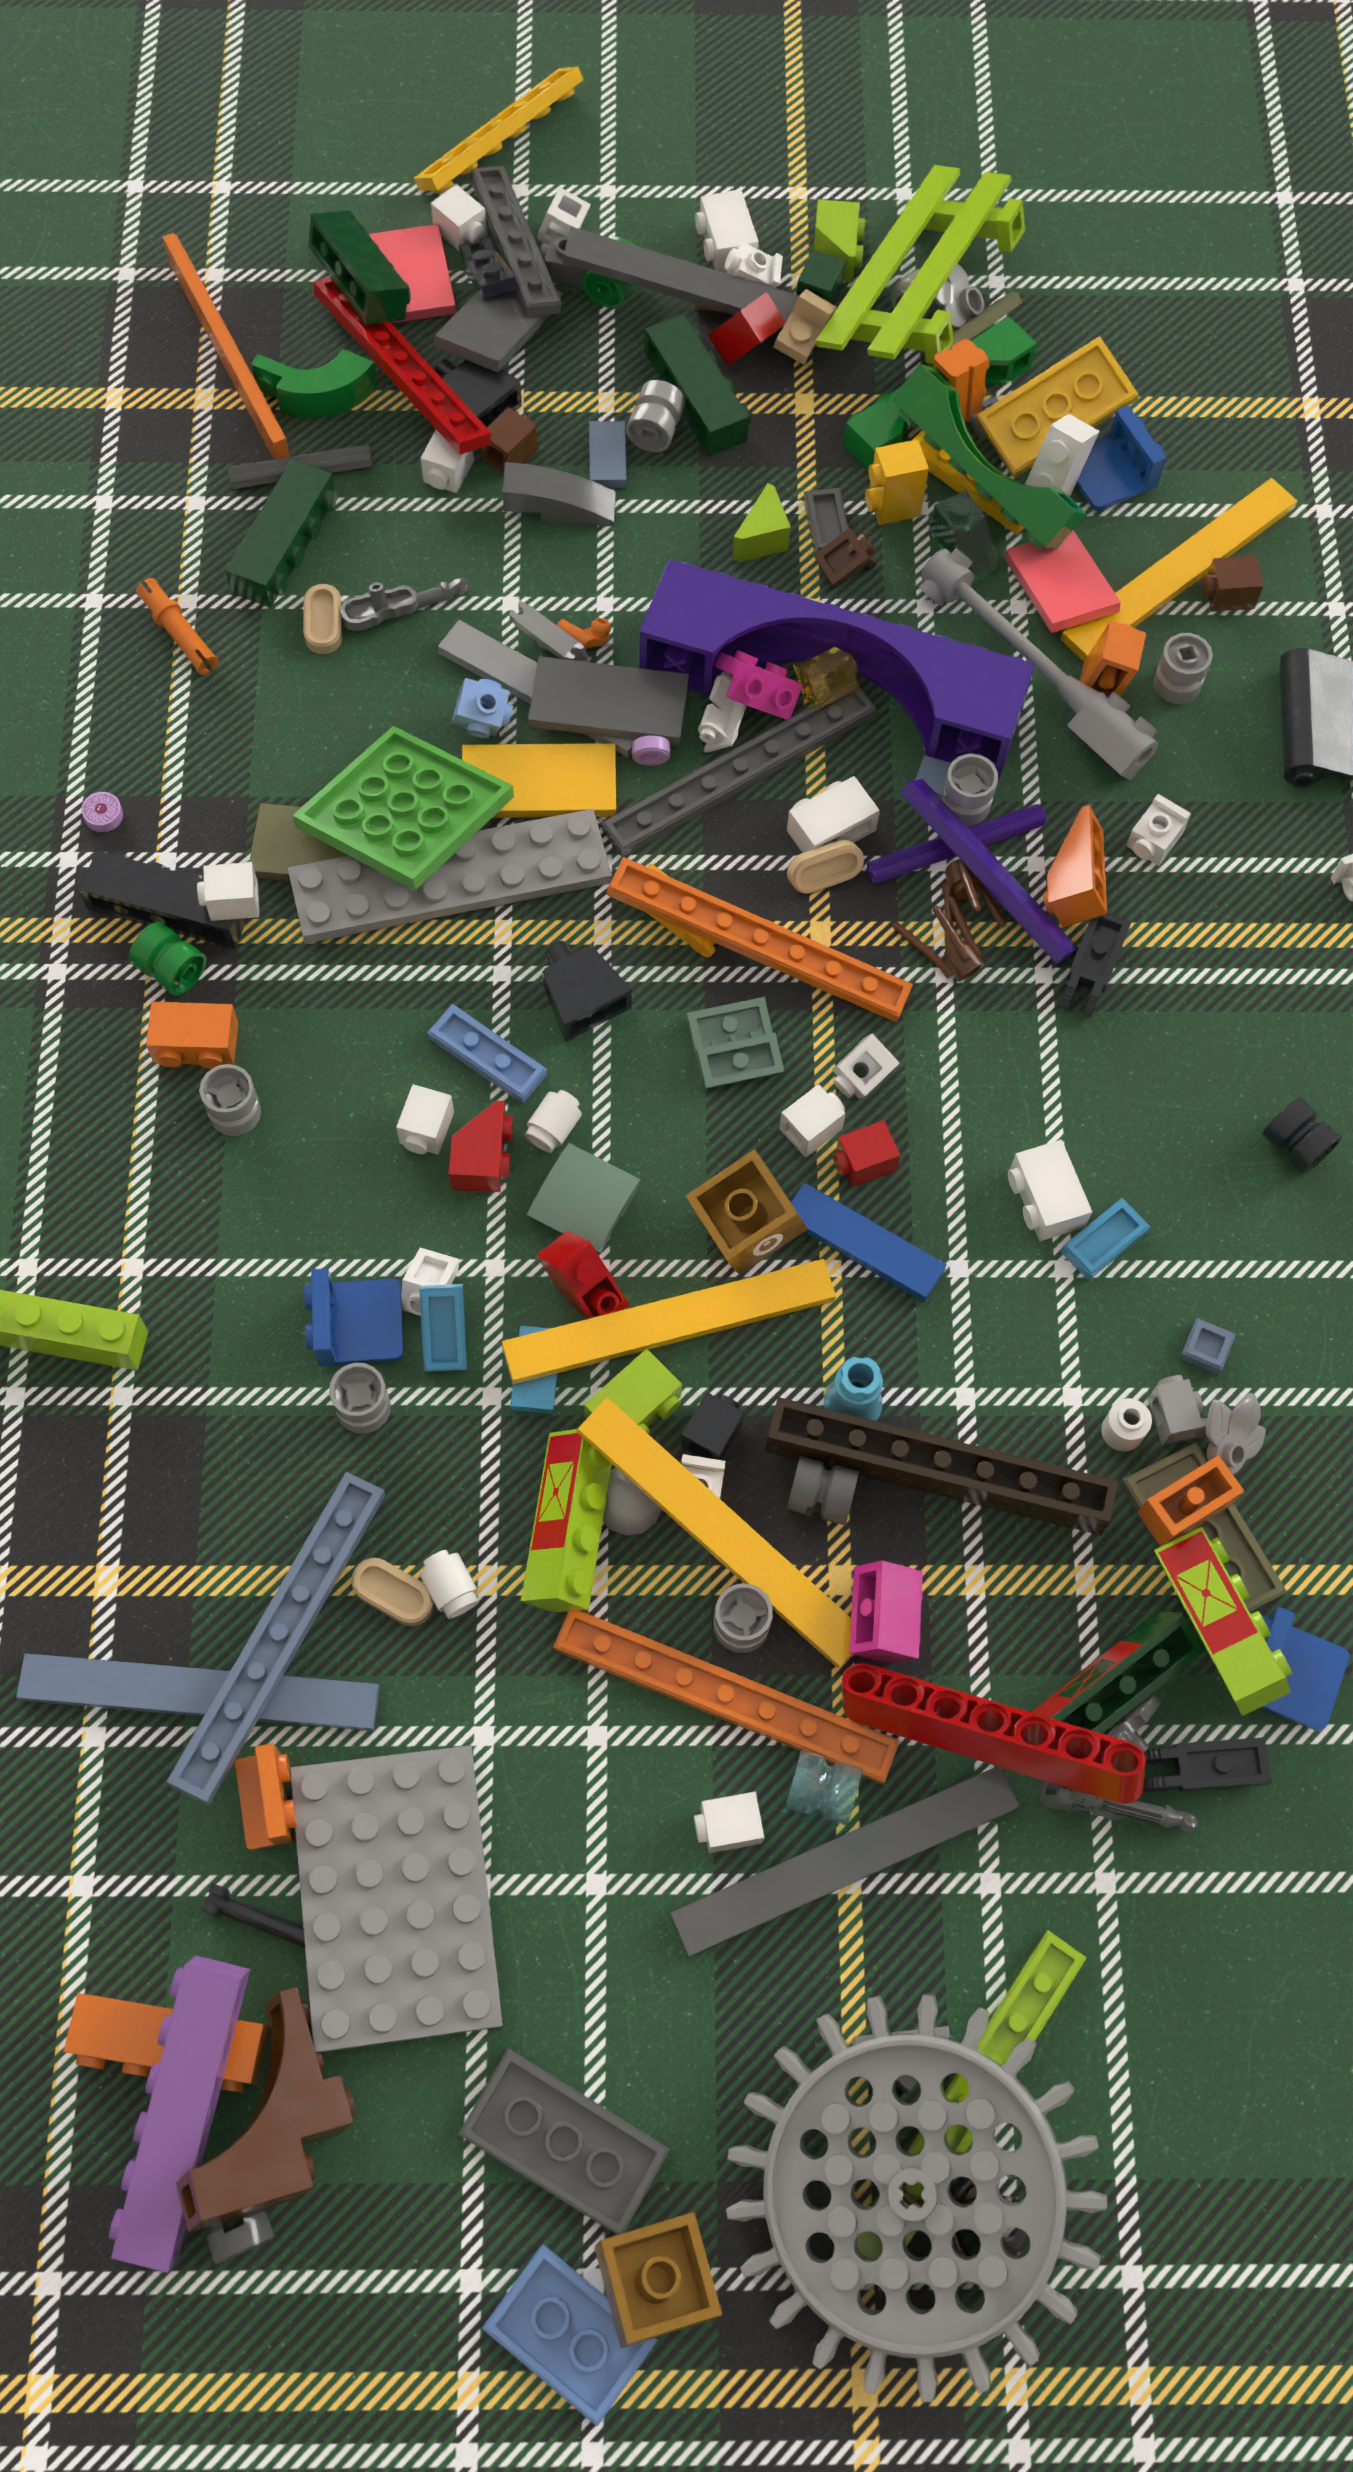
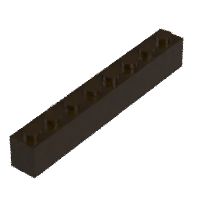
M781 1397L777 1398L765 1450L767 1453L799 1460L800 1456L823 1461L825 1467L833 1468L835 1465L858 1470V1475L1097 1535H1102L1111 1522L1118 1486L1117 1480Z

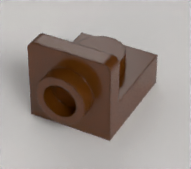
M850 528L814 554L817 562L836 588L866 565L870 569L877 565L872 557L876 549L864 533L858 536Z

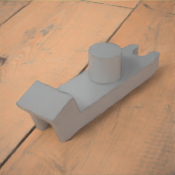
M522 601L518 603V610L523 613L521 615L510 611L509 619L515 626L533 638L540 649H548L560 659L583 662L593 661L591 657L587 656L586 650L580 642L530 605Z

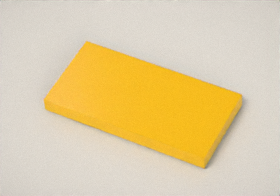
M1099 336L978 413L976 421L1013 478H1016L1033 467L1047 432L1053 423L1067 414H1071L1094 428L1115 415L1116 410L1137 401L1139 394Z
M615 743L462 745L463 761L513 785L514 798L492 818L553 817L594 809L596 817H613L616 815Z

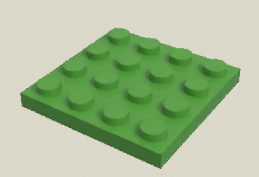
M392 726L292 816L296 828L401 884L416 890L514 798L513 785Z

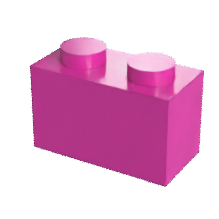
M878 1561L854 1567L849 1654L888 1664L919 1659L923 1571L887 1561Z

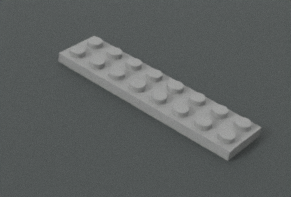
M594 809L480 830L416 890L401 884L351 856L288 867L304 944L610 884L612 881V873Z

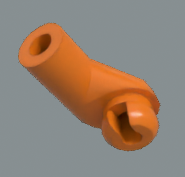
M603 618L593 620L591 627L581 629L564 619H561L557 624L559 628L580 642L585 650L603 646L611 638L609 634L611 624Z

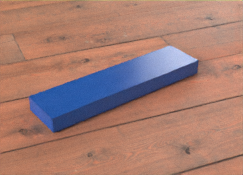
M805 1182L791 1202L808 1228L804 1233L924 1303L946 1269L947 1264Z

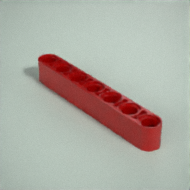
M860 1663L852 1665L842 1675L844 1714L848 1719L856 1723L1115 1803H1133L1143 1794L1146 1757L1143 1750L1131 1742L869 1664Z

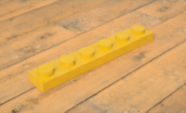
M579 67L557 69L414 177L419 190L435 191L436 194L446 191L454 184L452 179L459 174H467L471 169L478 166L477 160L483 156H490L498 152L503 147L502 141L508 137L512 138L523 133L527 129L525 124L531 119H539L551 111V104L570 97L575 92L573 88L584 80Z

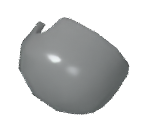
M615 1467L611 1470L603 1521L610 1530L626 1536L644 1533L656 1524L662 1509Z

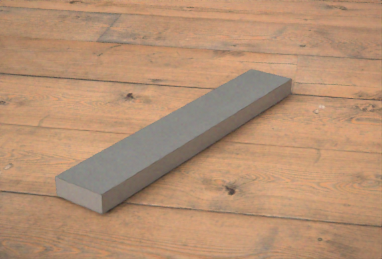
M458 620L438 645L439 654L484 679L498 682L502 689L510 691L514 696L531 704L538 663ZM585 734L600 743H615V751L627 758L632 753V742L634 741L632 739Z

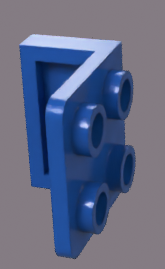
M1129 405L1116 410L1110 434L1095 441L1076 482L1077 488L1095 511H1102L1156 488L1166 461L1165 453L1162 447L1154 442L1147 432L1143 420L1135 415Z
M328 1268L311 1269V1284L304 1285V1300L306 1310L312 1309L313 1324L305 1325V1340L307 1350L314 1351L319 1366L397 1361L403 1357L401 1286L398 1280L380 1279L333 1283Z
M1278 1607L1268 1617L1262 1616L1271 1633V1636L1265 1638V1641L1271 1652L1280 1649L1293 1673L1286 1677L1291 1693L1260 1708L1312 1730L1321 1731L1328 1724L1349 1661V1653L1341 1646L1292 1627L1295 1613Z

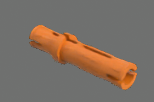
M154 578L144 580L152 593H149L140 583L136 589V594L152 611V618L156 624L166 629L200 675L210 673L202 661L203 659L214 670L219 662L217 656L211 652L185 617H183L179 604L175 600L168 598Z

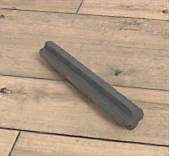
M365 444L232 466L228 468V476L231 487L233 489H240L278 482L291 459L330 473L370 467L372 466V455L369 445Z

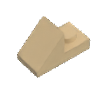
M806 289L799 295L794 309L773 347L805 365L816 345V339L837 307Z

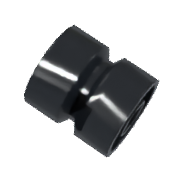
M1299 1097L1284 1108L1269 1123L1262 1135L1276 1149L1288 1148L1290 1162L1304 1175L1333 1151L1342 1140V1136L1325 1122L1316 1123L1317 1112L1302 1097Z

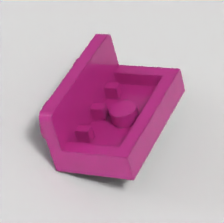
M738 650L735 657L720 652L715 667L733 674L726 694L727 698L786 720L791 718L803 684L787 678L788 669L770 662L766 663L765 668L756 666L758 658Z

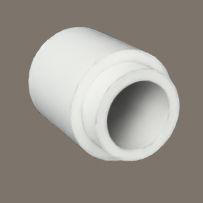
M559 1090L558 1093L548 1092L528 1121V1130L525 1133V1137L539 1149L552 1153L555 1147H561L582 1116L578 1108L579 1101L563 1090Z
M1128 1398L1116 1402L1102 1423L1103 1439L1111 1448L1118 1451L1135 1449L1140 1445L1151 1428V1413L1142 1402L1136 1399Z
M442 1550L423 1562L426 1568L419 1575L439 1612L444 1611L448 1619L455 1618L469 1611L479 1603L475 1595L478 1589L458 1553L449 1555L447 1550Z

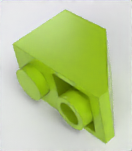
M818 199L814 250L845 260L844 281L853 283L854 269L861 268L863 245H857V241H863L865 218H859L860 203Z

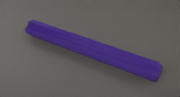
M1035 804L968 828L986 846L1045 825L1047 816L1042 805ZM939 837L869 861L866 871L872 883H879L957 855Z

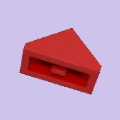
M766 292L710 333L708 337L728 367L785 325L786 322Z

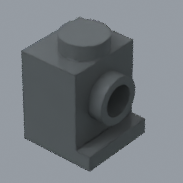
M553 234L551 242H544L540 252L553 283L584 289L583 278L587 271L562 263L568 237Z

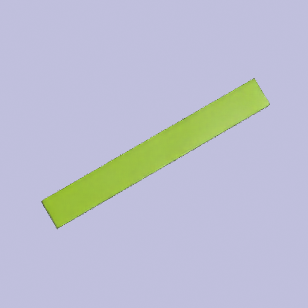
M1049 1930L1045 1931L988 2021V2028L981 2037L978 2050L1003 2065L1010 2058L1016 2045L1029 2037L1035 2042L1087 1957ZM956 2073L944 2093L953 2101H963L968 2097L969 2084L962 2075ZM963 2125L949 2127L947 2131L949 2146L956 2152H966L973 2141L970 2130ZM920 2130L906 2152L917 2154L923 2150L925 2141ZM918 2181L912 2186L904 2182L908 2188L905 2198L911 2203L917 2198L925 2203L921 2196L924 2186ZM880 2194L878 2195L872 2206L878 2203ZM917 2230L907 2233L906 2247ZM864 2231L859 2234L857 2244L860 2252L868 2258L881 2256L883 2244L880 2237L871 2231Z

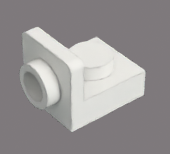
M420 1248L402 1280V1310L421 1316L420 1286L452 1284L458 1272L459 1259Z

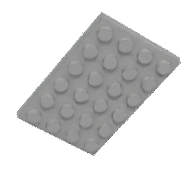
M472 1745L290 1767L292 1794L298 1827H295L312 2036L315 2052L322 2053L502 2027Z

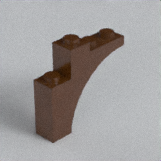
M297 1987L279 1991L266 2005L271 2037L270 2064L261 2100L247 2127L228 2150L212 2161L189 2170L176 2182L188 2232L299 2199L313 2188L312 2180L314 2179L313 2161L310 2154L303 2150V2145L337 2136L354 2123L352 2118L354 2115L353 2098L350 2091L344 2088L341 2075L322 2079L324 2070L321 2052H315L309 2032L311 2024L310 2011L307 2003L300 1999Z

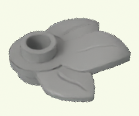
M957 264L934 299L936 304L943 307V311L951 312L953 328L962 327L965 322L984 310L982 294L976 287H969L966 272Z
M1247 1393L1233 1410H1230L1224 1403L1215 1399L1212 1401L1206 1423V1435L1210 1441L1207 1447V1459L1210 1461L1219 1455L1232 1474L1237 1473L1241 1469L1246 1459L1254 1457L1264 1442L1266 1429L1258 1425L1261 1417V1408L1253 1393Z

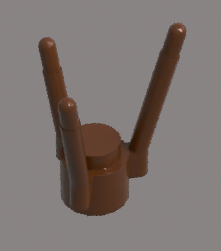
M960 859L947 865L945 869L947 882L942 884L941 887L944 894V915L952 927L953 911L948 902L949 898L956 896L959 900L969 899L973 911L979 912L981 907L977 897L978 892H980L998 925L1004 927L1006 921L989 890ZM945 933L946 951L953 944Z
M950 897L948 902L964 940H960L939 906L933 907L934 914L953 944L944 952L947 957L946 961L898 922L893 923V929L939 967L947 979L954 975L959 982L976 973L985 964L981 958L983 954L975 944L955 897Z

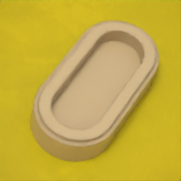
M328 584L315 585L308 589L304 595V638L307 647L318 654L332 653L342 643L341 596L335 587Z
M838 840L797 855L788 866L787 877L797 891L805 894L813 893L854 878L863 867L864 855L852 841Z
M379 1558L366 1559L359 1563L353 1571L352 1587L357 1597L397 1622L406 1626H416L425 1622L432 1614L434 1601L425 1584L385 1560Z

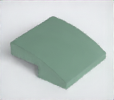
M765 997L688 1012L686 1014L695 1056L705 1089L784 1073L776 1033L772 1031Z
M568 1143L541 1186L527 1215L561 1233H565L567 1230L590 1241L595 1250L602 1253L619 1217L624 1216L642 1180Z

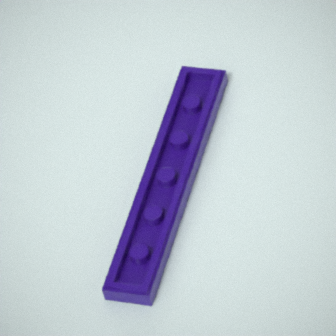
M918 779L907 782L900 790L905 800L1055 963L1070 958L1079 949L1075 943L926 781Z

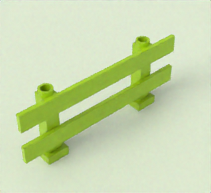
M934 165L912 199L907 202L904 211L839 307L832 313L830 320L816 339V346L843 351L849 340L853 339L871 342L868 348V355L895 360L901 349L906 348L924 351L926 363L934 364V355L947 348L950 349L954 343L951 312L937 310L931 320L922 317L975 237L995 239L998 242V251L1011 253L1025 232L1023 200L1010 198L1004 208L995 207L1009 186L1011 175L985 172L965 203L944 200L960 176V168ZM923 229L945 232L892 313L870 310Z

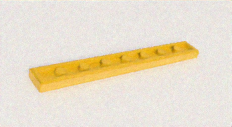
M1270 478L1117 591L1115 594L1121 602L1118 613L1069 627L1062 632L1060 640L1084 662L1110 621L1127 624L1135 628L1201 579L1204 574H1207L1213 558H1227L1233 555L1292 511L1296 506L1297 500L1273 478Z
M820 1259L502 1341V1349L512 1383L515 1385L642 1352L645 1349L649 1350L834 1302L836 1293L825 1261Z
M606 1397L576 1432L744 1584L754 1585L764 1591L770 1599L773 1610L834 1666L841 1667L851 1655L849 1654L851 1617Z

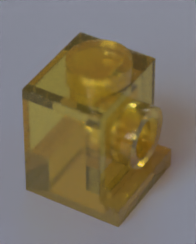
M837 647L804 663L799 661L793 664L798 681L803 684L801 689L803 697L819 708L859 688L855 676L858 673V668L854 658L850 653H846Z

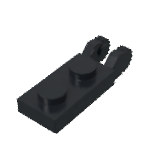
M487 236L479 238L480 250L473 255L467 243L458 245L466 274L483 299L517 289L515 275L498 251L493 250L491 241Z
M1108 913L1090 919L1067 977L1069 982L1059 1006L1068 1009L1074 1000L1077 984L1092 989V992L1084 1004L1083 1015L1091 1018L1101 992L1104 993L1132 922Z
M1263 1737L1175 1744L1172 1748L1149 1749L1144 1752L1146 1764L1148 1765L1175 1760L1177 1776H1152L1145 1779L1144 1791L1146 1792L1179 1789V1792L1265 1786L1272 1783L1265 1738Z

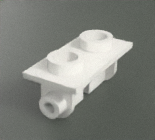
M722 672L720 676L715 678L709 698L713 703L707 705L698 728L700 739L706 742L705 753L734 744L738 736V729L744 711L747 708V705L727 698L726 694L733 678V674L728 672Z

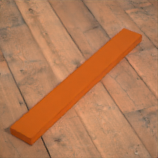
M174 233L163 236L168 262L273 459L290 457L287 440L178 236Z
M625 857L622 858L607 889L606 895L894 1022H897L913 986L912 983Z
M580 1610L568 1611L553 1646V1650L882 1785L885 1783L900 1740Z

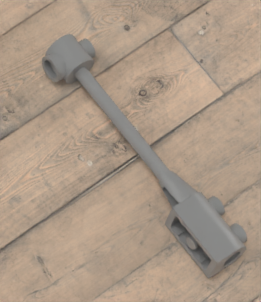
M958 548L952 553L947 549H942L935 553L922 570L921 578L924 581L919 588L940 606L946 601L952 603L961 598L1030 663H1034V667L1057 687L1059 694L1076 713L1067 726L1121 776L1131 780L1156 751L1158 742L1152 737L1156 734L1157 730L1141 716L1136 721L1128 716L1125 712L1130 708V705L1114 691L1108 697L1103 692L1099 693L1074 677L1067 676L970 587L974 574L968 568L973 562Z

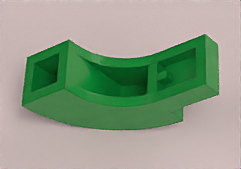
M344 349L330 363L316 369L302 370L292 368L259 354L251 363L253 377L261 392L270 397H277L280 412L295 417L323 418L346 412L361 404L377 388L374 361Z

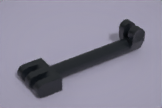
M214 1883L211 1884L207 1900L203 1902L200 1908L201 1911L218 1918L221 1915H225L305 1948L303 1926L230 1897L228 1889Z

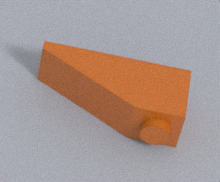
M1089 805L1081 807L1047 874L1048 891L1043 893L1044 904L1050 915L1055 914L1063 928L1107 914L1103 829Z

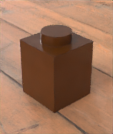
M508 407L487 427L491 431V445L481 448L482 458L504 473L505 462L524 464L538 450L537 426L529 417L520 415Z
M1257 556L1213 558L1208 574H1204L1202 578V593L1204 597L1209 599L1211 612L1255 609L1264 587Z

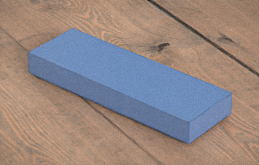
M453 1004L427 1032L428 1039L522 1104L548 1075L547 1069Z

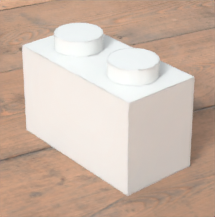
M742 190L701 196L700 212L695 214V222L698 234H704L706 260L712 261L715 270L727 273L725 262L732 249L737 250L743 242L758 249L759 244Z
M1067 414L1053 423L1047 432L1025 485L1059 488L1070 497L1100 431L1071 414Z
M855 776L844 782L837 781L832 783L823 793L810 800L805 798L797 802L789 810L787 832L802 853L838 840H850L854 843L876 831L880 810Z
M1058 1140L1016 1153L1010 1170H1008V1180L1015 1194L1020 1193L1025 1205L1023 1207L1024 1220L1030 1230L1035 1229L1039 1242L1085 1228L1092 1210L1063 1141Z

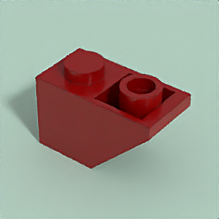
M495 1101L452 1136L449 1166L452 1190L501 1192L502 1178H509L510 1154L504 1153L505 1140L512 1141L513 1116H506L504 1101Z
M567 1230L536 1255L555 1286L585 1319L621 1311L630 1305L590 1241Z

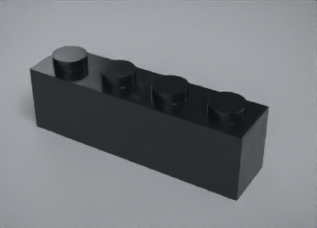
M96 850L79 889L88 910L147 926L155 922H161L177 934L236 949L248 919L211 921L207 907L200 906L198 900L197 883L204 882L203 876L190 871L185 873L173 871L157 862L143 863L132 860L120 852H111L109 854Z

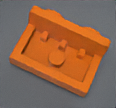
M274 1743L256 1746L255 1756L240 1758L235 1761L246 1847L251 1851L292 1843V1828L298 1827L294 1800H287L285 1782L291 1781L287 1754L281 1755V1752Z

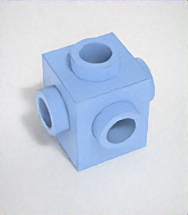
M465 678L459 690L451 724L466 728L468 734L478 738H489V735L495 737L501 726L508 727L513 705L507 704L510 691L501 689V685L493 680L480 679L478 682Z

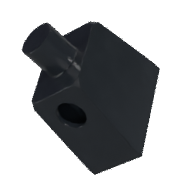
M448 359L440 361L435 368V372L486 427L508 407L514 411L522 407L521 381L503 370L495 372L468 360H465L457 367Z
M558 941L547 948L545 955L551 965L542 971L543 987L561 1034L566 1042L632 1008L631 988L593 947H586L573 954L565 941Z

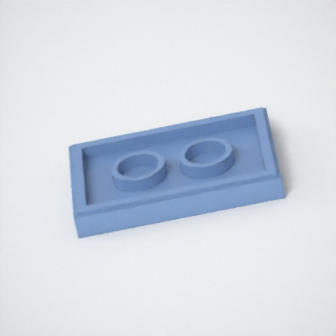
M544 2244L539 2248L482 2327L485 2332L597 2427L657 2342V2339L654 2338L620 2349L608 2298Z

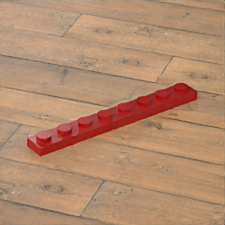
M331 277L313 281L314 295L459 455L491 445V431L390 322L366 325Z

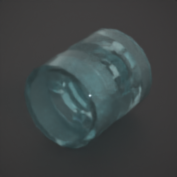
M801 1750L786 1808L808 1815L815 1810H819L823 1819L847 1826L856 1799L862 1767L837 1761L833 1766L827 1764L824 1756Z

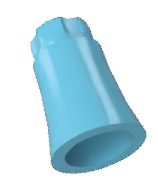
M852 1357L839 1368L835 1380L825 1392L824 1408L877 1421L883 1405L881 1396L883 1379L877 1363L869 1357Z

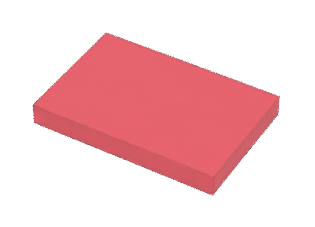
M438 224L369 234L410 289L411 299L406 308L405 320L390 323L456 314V306Z
M1074 530L1058 549L1045 547L1039 549L1031 542L1006 549V562L1051 633L1120 611V600Z

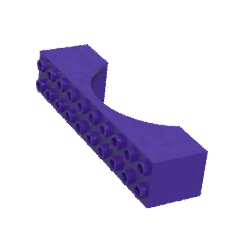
M671 559L666 564L639 631V668L689 674L688 690L709 697L715 678L720 676L722 672H726L715 667L720 652L735 657L737 650L758 658L756 666L765 667L767 662L773 664L801 662L825 664L853 672L881 687L904 708L920 734L926 756L952 763L959 756L979 754L988 758L995 765L998 772V781H1000L1024 708L1035 666L1034 663L1024 661L1019 657H1009L988 651L981 646H971L950 640L946 636L929 634L915 630L908 625L894 624L877 619L869 614H859L842 609L834 604H824L804 598L796 593H786L769 588L761 583H751L734 578L726 573H716L696 567L688 562L681 563Z

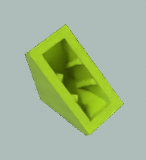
M767 483L735 534L733 560L743 562L789 549L791 526L775 486Z

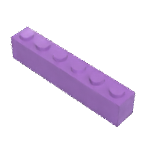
M195 1955L184 1965V1968L178 1967L170 1988V1996L176 1998L172 2016H165L158 2036V2045L164 2046L160 2064H153L146 2084V2093L152 2094L148 2112L142 2111L134 2132L133 2141L140 2143L136 2160L129 2161L122 2179L121 2190L127 2191L124 2208L117 2209L110 2227L109 2239L115 2240L112 2259L168 2273L179 2258L187 2226L176 2182L189 2170L202 2166L250 1973L248 1968Z

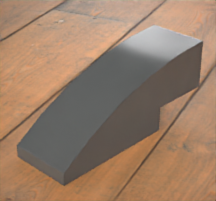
M505 462L502 491L504 511L540 513L541 523L614 526L615 491L591 480L560 470L530 464Z

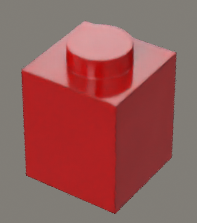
M883 1120L839 1136L836 1153H833V1161L841 1177L846 1175L852 1188L896 1172L901 1155Z

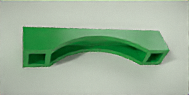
M1009 316L997 324H992L982 334L971 340L978 349L980 348L986 353L989 359L985 385H1006L1032 368L1037 342ZM902 386L889 395H882L875 404L863 412H856L846 422L843 447L868 472L869 465H872L874 462L875 448L901 443L910 426L898 415L901 409L892 401Z
M919 364L892 399L901 409L898 415L912 427L918 425L926 433L923 437L924 440L937 451L943 449L951 457L949 464L964 476L968 473L976 481L975 489L989 500L994 498L1002 506L1000 509L1001 514L1011 523L1016 525L1019 522L1028 530L1025 536L1039 549L1044 547L1058 549L1087 514L1061 489L1025 485L1005 476L992 466L977 449L967 431L960 408L958 391L933 367Z

